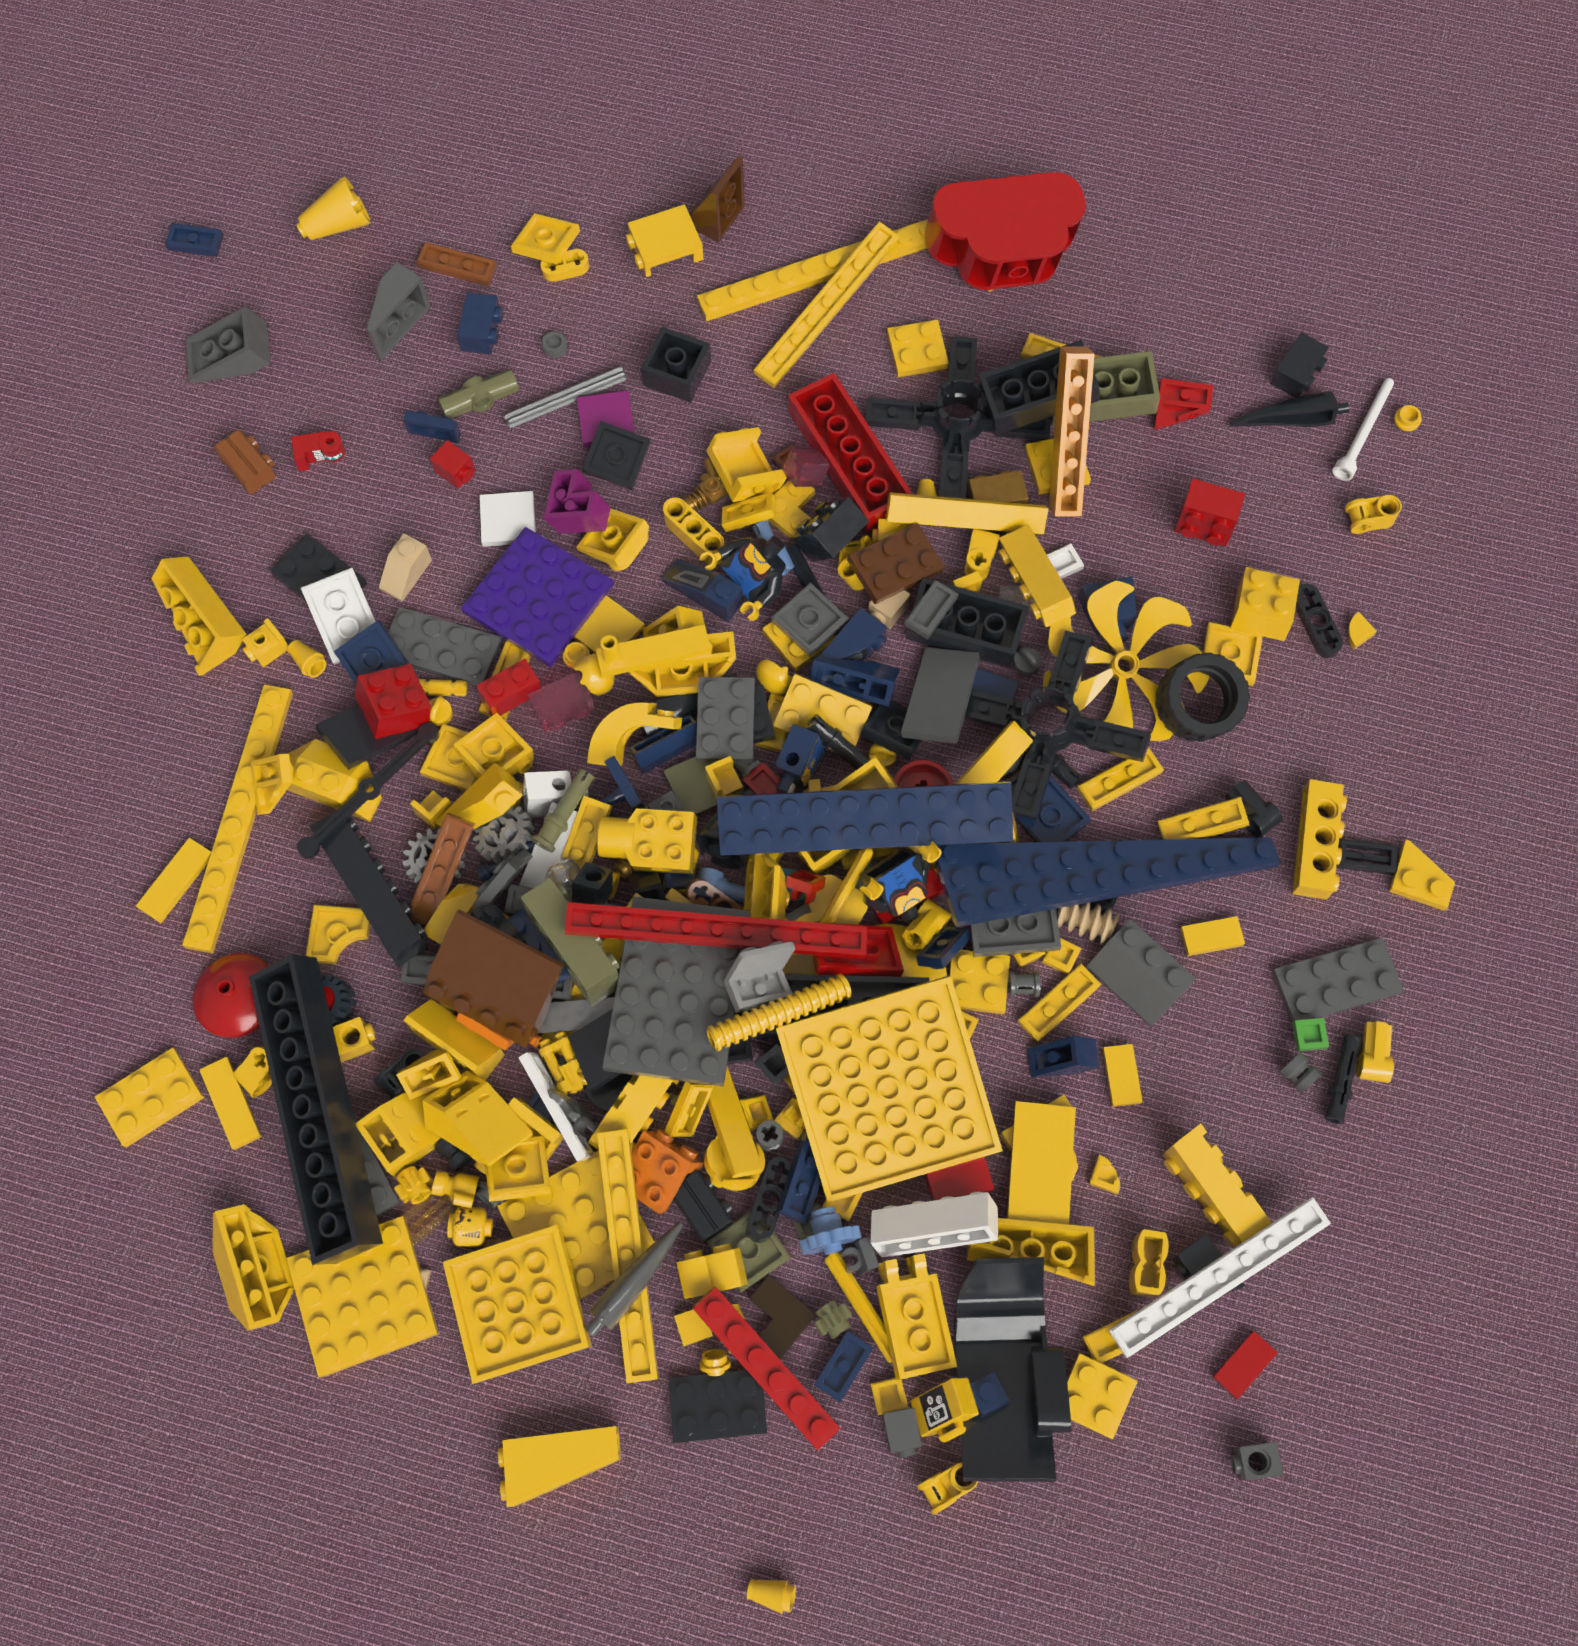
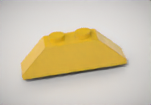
M733 631L707 634L711 654L628 673L656 697L698 693L699 677H723L736 660Z
M314 739L288 753L290 762L293 765V782L287 790L337 810L359 791L358 785L362 780L374 777L368 761L348 770L329 745L318 739ZM368 787L365 791L371 792L374 788ZM381 793L376 799L367 800L352 816L371 822L382 799Z
M767 853L750 854L748 856L743 910L750 911V917L788 920L785 917V908H787L790 900V892L785 887L787 878L781 866Z
M243 1204L213 1213L212 1252L229 1310L247 1331L279 1322L294 1291V1285L278 1229L259 1215L250 1211L251 1209Z

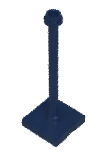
M615 756L605 760L604 762L618 786L613 788L614 792L598 801L609 805H614L619 801L621 803L628 801L633 811L636 808L646 809ZM528 841L525 843L529 847L526 851L532 853L535 843ZM484 862L480 864L476 871L483 883L489 881L494 875L493 871L499 864L495 862L487 866Z

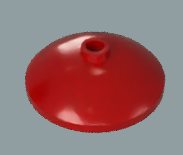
M249 953L228 954L211 963L199 977L193 993V1009L199 1023L210 1033L224 1038L242 1037L258 1029L260 1026L249 976L269 965L261 958ZM230 985L229 991L224 993V989Z

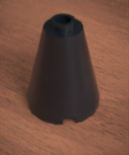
M745 789L738 790L733 795H753L755 793ZM718 811L696 834L695 848L702 856L705 852L712 857L710 862L734 870L739 869L740 865H745L749 854L720 855Z

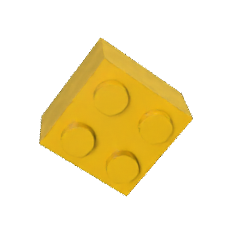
M1246 567L1237 588L1230 629L1285 641L1294 620L1300 579Z

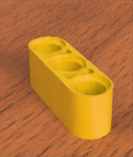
M677 497L666 500L663 505L666 527L699 558L704 552L712 554L717 552L716 550H708L709 547L715 546L719 548L725 545L722 535L684 500ZM676 512L681 514L679 516H671V514ZM694 529L699 530L698 533H689V531ZM707 557L703 561L710 565L713 559L711 557ZM722 560L717 561V565L722 563Z

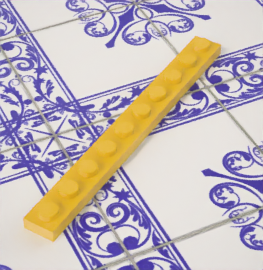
M928 219L893 230V232L900 236L899 241L879 264L927 249L925 228ZM862 241L697 295V301L706 322L829 281Z
M269 685L263 686L182 946L186 949L214 953L257 813L251 761L275 755L293 696L291 689Z

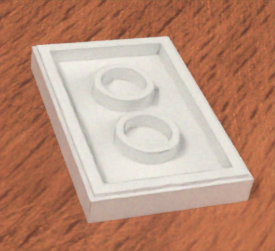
M353 568L301 588L334 665L340 663L333 651L376 622Z

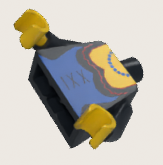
M772 536L768 541L764 538L753 539L751 537L732 540L716 549L717 552L715 554L704 552L700 556V561L705 560L707 557L713 559L710 565L704 567L706 570H713L717 566V561H723L720 566L735 584L743 588V594L750 601L742 604L740 608L742 614H745L749 609H753L752 614L748 616L750 621H755L759 617V609H764L780 594L783 579L782 573L786 565L778 555L784 548V543L776 536Z
M934 841L930 842L928 848L924 845L918 848L919 855L902 847L860 874V879L865 885L860 887V890L863 892L864 904L879 913L887 912L892 916L900 915L903 922L915 920L919 916L915 904L925 899L928 894L926 885L931 862L936 861L941 856L942 851Z

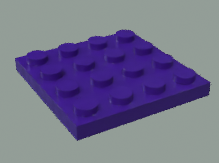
M524 527L464 603L461 610L468 617L551 668L614 586V582L608 576L529 528Z

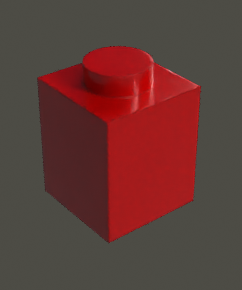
M448 440L430 458L434 472L457 489L464 483L469 482L476 471L472 457Z

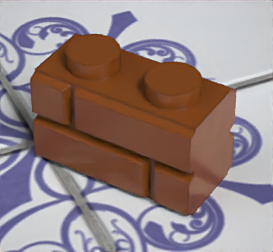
M237 430L229 435L227 439L217 443L214 449L249 494H253L261 489L263 485H267L275 479L276 476L272 470V467L275 465L266 453L261 455L258 452L260 447L251 435L246 437L241 430Z

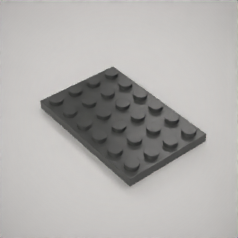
M634 896L632 901V908L750 917L751 915L750 911ZM625 940L603 1070L724 1087L730 1047L725 1048L723 1046L719 1052L713 1049L707 1036V1027L709 1025L715 1027L719 1021L725 1023V1019L730 1018L732 1020L735 1015L734 1007L723 981L739 953L744 949Z

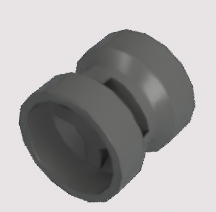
M1301 1052L1280 1071L1286 1079H1291L1294 1082V1087L1301 1094L1322 1074L1316 1067H1311L1307 1063V1058ZM1306 1069L1307 1071L1297 1079L1296 1077Z

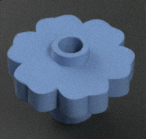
M827 1207L811 1213L812 1220L810 1224L813 1236H809L799 1241L803 1255L820 1252L828 1255L842 1251L843 1246L862 1239L859 1225L843 1227L840 1214L836 1213L834 1207Z

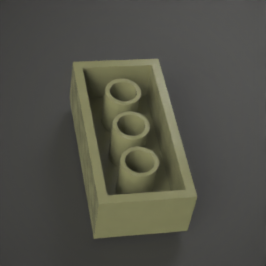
M1152 351L1094 358L1093 371L1099 384V401L1090 404L1089 422L1157 413L1160 393ZM1055 416L1051 417L1052 426H1055Z
M548 878L520 897L526 915L560 962L564 963V967L569 971L568 973L591 1007L617 990L620 973L618 968L620 966L610 952L605 954L601 946L603 944L602 940L599 937L565 935L567 902H570V896L561 883L555 885L553 880Z

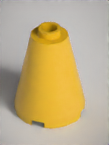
M345 176L335 182L298 216L299 223L296 225L304 238L308 236L310 240H315L371 224L363 202L352 190L354 187Z

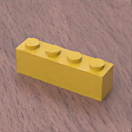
M1029 524L1000 537L1002 549L998 550L1004 565L1010 564L1011 567L1008 568L1010 575L1015 583L1020 582L1019 589L1024 600L1030 599L1032 604L1029 606L1035 619L1041 618L1045 627H1048L1076 614L1072 596Z

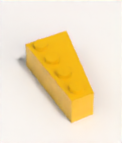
M1200 1123L1162 1155L1165 1159L1164 1165L1174 1176L1178 1175L1185 1183L1183 1188L1193 1200L1198 1199L1205 1208L1203 1213L1212 1224H1218L1224 1232V1240L1233 1249L1272 1222L1252 1194L1249 1192L1244 1194L1242 1192L1243 1184L1235 1170H1231L1228 1167L1225 1168L1222 1164V1152L1217 1145L1212 1146L1207 1143L1203 1137L1207 1131Z

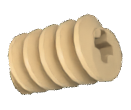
M1090 902L1084 903L1081 906L1078 904L1062 907L1057 912L1059 928L1065 922H1068V932H1071L1078 926L1079 936L1082 937L1086 931H1089L1090 941H1093L1100 935V945L1102 946L1111 938L1120 913H1118L1112 919L1111 909H1107L1102 915L1101 905L1099 904L1090 910Z

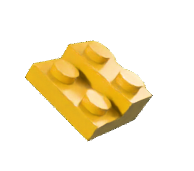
M498 713L453 744L454 751L472 768V774L477 779L494 763L514 776L518 772L520 774L528 772L533 765L532 761H534L533 749Z

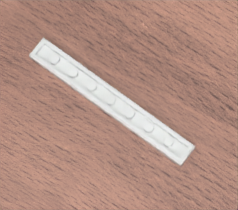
M1311 1197L1108 1331L1125 1358H1128L1331 1223L1315 1199Z

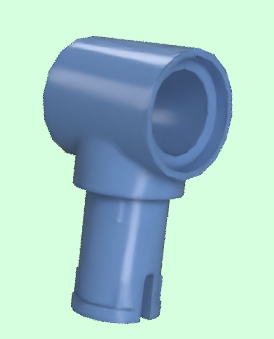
M711 868L699 869L697 878L705 879L734 901L744 903L745 886L727 882L728 879L724 878V874L718 870ZM703 885L701 888L696 886L694 888L696 893L694 898L697 899V897L701 896L710 903L713 898L704 891L706 886Z

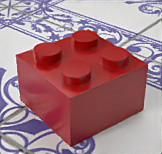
M1192 479L1174 532L1181 533V535L1187 538L1205 540L1211 545L1226 547L1238 522L1245 493Z
M411 663L358 676L355 697L375 739L419 729L421 725L429 722L432 706Z

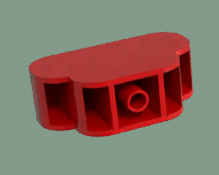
M1037 172L1032 175H1011L1005 178L960 181L945 185L937 191L926 224L925 240L928 251L939 263L946 266H957L961 278L968 285L979 290L1044 283L1054 275L1063 252L1072 244L1086 209L1084 194L1081 186L1074 178L1060 172Z

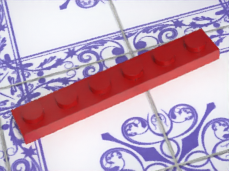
M715 1286L692 1307L696 1314L817 1451L841 1429Z

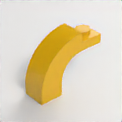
M632 703L622 706L607 715L598 725L590 742L587 763L607 766L604 761L615 756L620 766H623L625 745L629 736L635 730L643 726L681 729L682 718L673 717L674 711L657 709L656 714L657 703Z

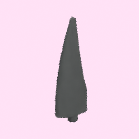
M681 1222L675 1224L647 1248L589 1310L595 1318L585 1328L588 1333L595 1337L604 1325L611 1331L615 1328L638 1299L666 1257L683 1227Z

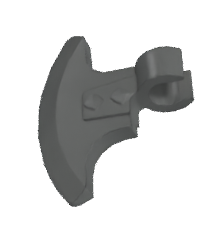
M555 1089L547 1090L549 1097L560 1104L569 1119L575 1122L573 1127L574 1134L587 1140L584 1130L587 1127L593 1132L596 1131V1124L592 1121L595 1117L565 1093Z

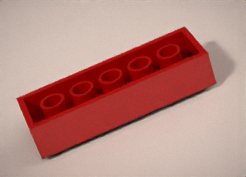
M832 373L788 395L789 414L843 498L850 497L869 520L862 528L864 532L868 534L873 529H878L879 519H886L889 493H913L836 374Z

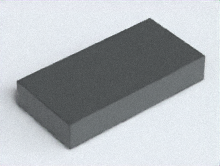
M935 580L906 619L905 626L924 638L929 639L957 600L958 593Z

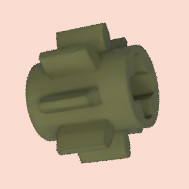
M832 1300L815 1312L819 1320L814 1325L821 1336L828 1333L831 1339H834L851 1327L847 1319L852 1317V1314L845 1303L838 1306L835 1300Z

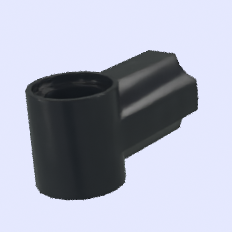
M1246 780L1236 784L1225 796L1228 800L1241 797L1249 821V826H1246V828L1257 838L1265 835L1283 820L1280 810L1273 803L1265 802Z

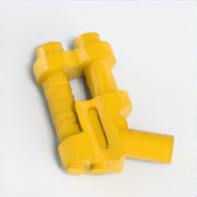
M563 1031L554 1036L556 1039L554 1043H551L550 1039L541 1041L539 1043L541 1048L539 1054L541 1058H544L547 1063L546 1065H548L550 1073L557 1084L555 1086L556 1089L566 1095L568 1093L576 1094L577 1091L583 1090V1085H587V1082L568 1036ZM561 1050L567 1062L562 1066H559L560 1064H558L554 1054Z

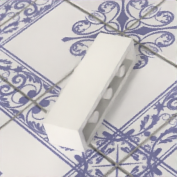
M973 1192L967 1196L960 1197L947 1196L935 1201H915L910 1205L885 1206L883 1209L872 1210L871 1244L881 1257L998 1240V1207L988 1192Z

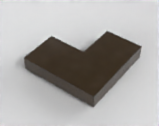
M770 1275L750 1297V1300L772 1319L759 1336L781 1360L816 1317V1314Z

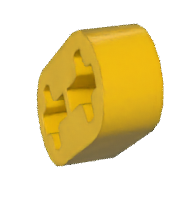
M580 249L566 251L558 264L541 261L542 275L547 281L551 282L581 276L589 269L588 255ZM579 260L581 264L576 265L574 261ZM550 266H554L556 270L551 271Z

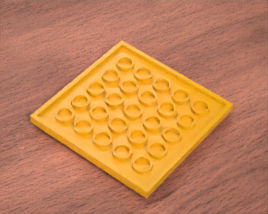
M950 975L783 1024L781 1027L776 1026L827 1202L1002 1151Z

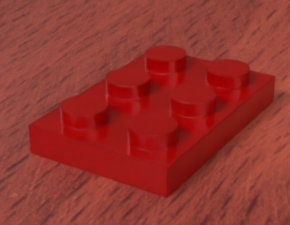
M838 924L867 927L865 959L812 955L816 974L821 975L842 974L845 976L901 977L904 972L893 928L887 926Z

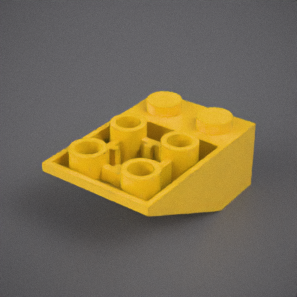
M466 1070L461 1074L462 1077L459 1080L442 1086L422 1100L425 1128L489 1167L533 1136V1134L488 1082Z
M438 1089L412 1100L409 1099L405 1092L380 1105L355 1123L387 1172L395 1178L404 1169L411 1167L433 1151L442 1139L425 1128L422 1101Z

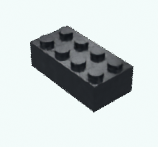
M1082 340L1062 347H1084ZM1060 347L979 374L982 393H984L985 403L997 435L1055 416ZM1094 371L1091 403L1099 401V384Z
M922 578L913 610L935 580ZM942 583L958 593V598L929 639L924 638L907 627L906 639L940 649L979 652L980 660L1012 668L1029 606Z

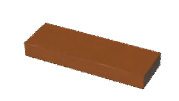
M428 242L424 243L416 261L417 268L488 287L497 268L495 260Z

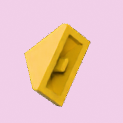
M443 1050L431 1051L396 1074L410 1100L457 1081L462 1077L449 1052Z

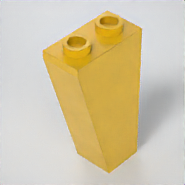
M613 1426L502 1440L503 1447L498 1448L499 1467H504L505 1481L500 1482L501 1500L506 1501L507 1507L518 1506L621 1460L619 1427Z

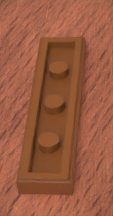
M449 812L446 814L410 905V909L413 912V915L409 917L410 920L426 926L441 901L447 896L475 823Z

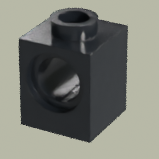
M585 862L572 881V903L604 905L613 892V869Z

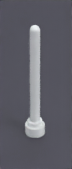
M1386 378L1383 381L1346 456L1337 460L1332 472L1338 479L1349 481L1353 478L1357 470L1355 460L1394 385L1393 379Z

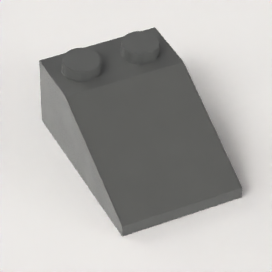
M398 262L391 269H388L380 280L367 327L377 359L380 361L390 353L431 308L422 278Z
M247 307L237 310L186 338L188 374L191 383L249 375L271 364L267 322Z

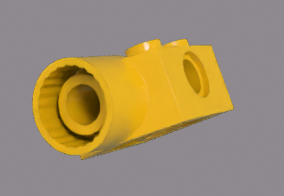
M636 808L630 818L601 817L598 829V856L628 859L630 865L638 871L693 874L697 816L694 812Z

